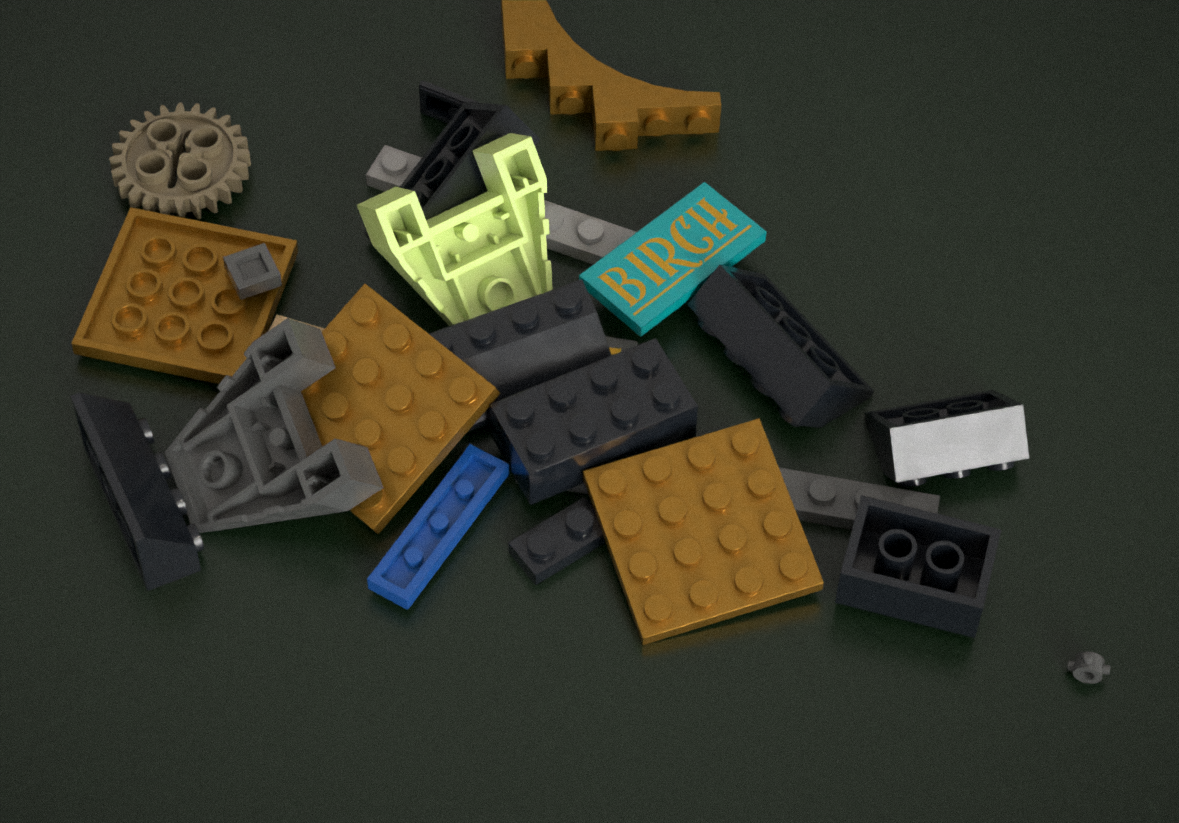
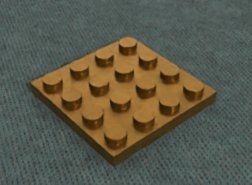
M130 207L71 343L74 354L219 384L226 375L233 376L247 359L244 352L252 342L268 332L298 254L297 240ZM265 243L281 274L282 286L240 300L225 270L223 257Z
M364 284L322 331L336 368L302 390L301 393L322 446L336 438L368 447L384 488L350 509V511L379 534L488 409L489 404L495 401L500 392L495 386L367 284Z
M760 419L583 471L585 486L642 645L823 590L824 581Z

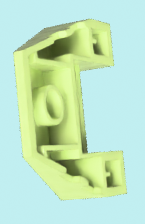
M509 133L473 150L487 192L428 220L425 219L415 191L399 187L389 189L357 204L373 247L449 326L553 290L551 261L547 259L546 235L550 234L549 219L545 218L544 193H547V178L531 136Z

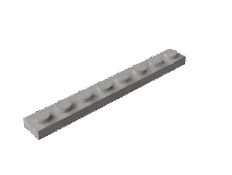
M384 145L366 174L367 186L384 192L394 187H400L422 157ZM544 200L545 218L549 219L550 232L549 235H546L547 249L595 264L636 233V231Z

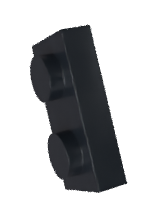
M584 497L508 542L509 554L532 582L537 585L606 542L594 508Z

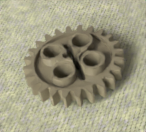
M178 103L175 112H169L164 105H161L160 115L154 116L149 111H145L146 121L141 123L132 119L130 121L132 132L120 130L119 137L121 143L112 144L114 156L110 157L109 160L113 183L115 187H118L121 199L129 198L130 207L138 208L143 205V210L152 212L158 210L160 213L167 215L177 213V217L185 218L186 212H192L197 219H201V209L207 207L211 212L217 213L216 202L220 200L231 204V192L241 193L243 191L241 180L249 179L248 167L251 166L247 137H242L240 125L231 126L229 115L217 119L216 108L214 107L205 114H202L200 104L198 103L192 107L191 111H185L183 104Z

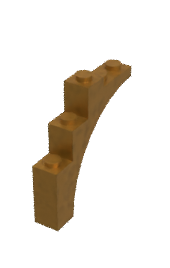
M500 0L506 79L547 77L550 114L592 113L595 151L637 149L638 136L719 133L721 116L720 92L684 91L656 86L626 76L596 60L577 45L557 22L547 0Z

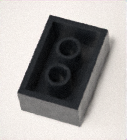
M861 495L840 573L835 603L975 638L984 608L1001 529Z

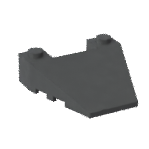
M289 318L252 342L244 352L247 359L233 376L226 375L217 386L220 390L218 395L206 409L199 408L165 451L174 480L185 502L190 524L194 523L199 533L345 512L384 488L368 447L336 438L322 446L301 391L336 367L321 329Z

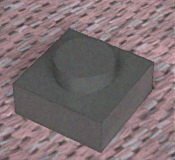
M265 243L223 257L225 270L240 300L282 286L281 274Z

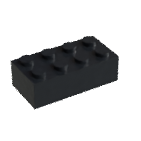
M656 338L489 404L491 436L506 463L509 464L512 474L530 505L584 483L583 471L695 438L697 430L698 405Z

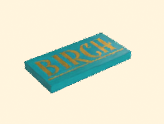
M704 182L581 273L579 280H583L589 294L641 337L695 296L720 264L732 267L764 243L767 231Z

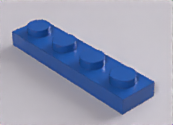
M469 444L367 578L368 589L408 610L508 477L509 464Z

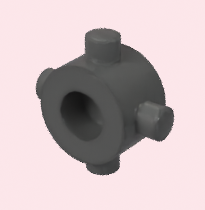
M1088 651L1078 653L1075 661H1068L1067 669L1073 671V676L1077 680L1088 684L1100 682L1102 675H1109L1111 670L1110 665H1105V660L1101 655Z

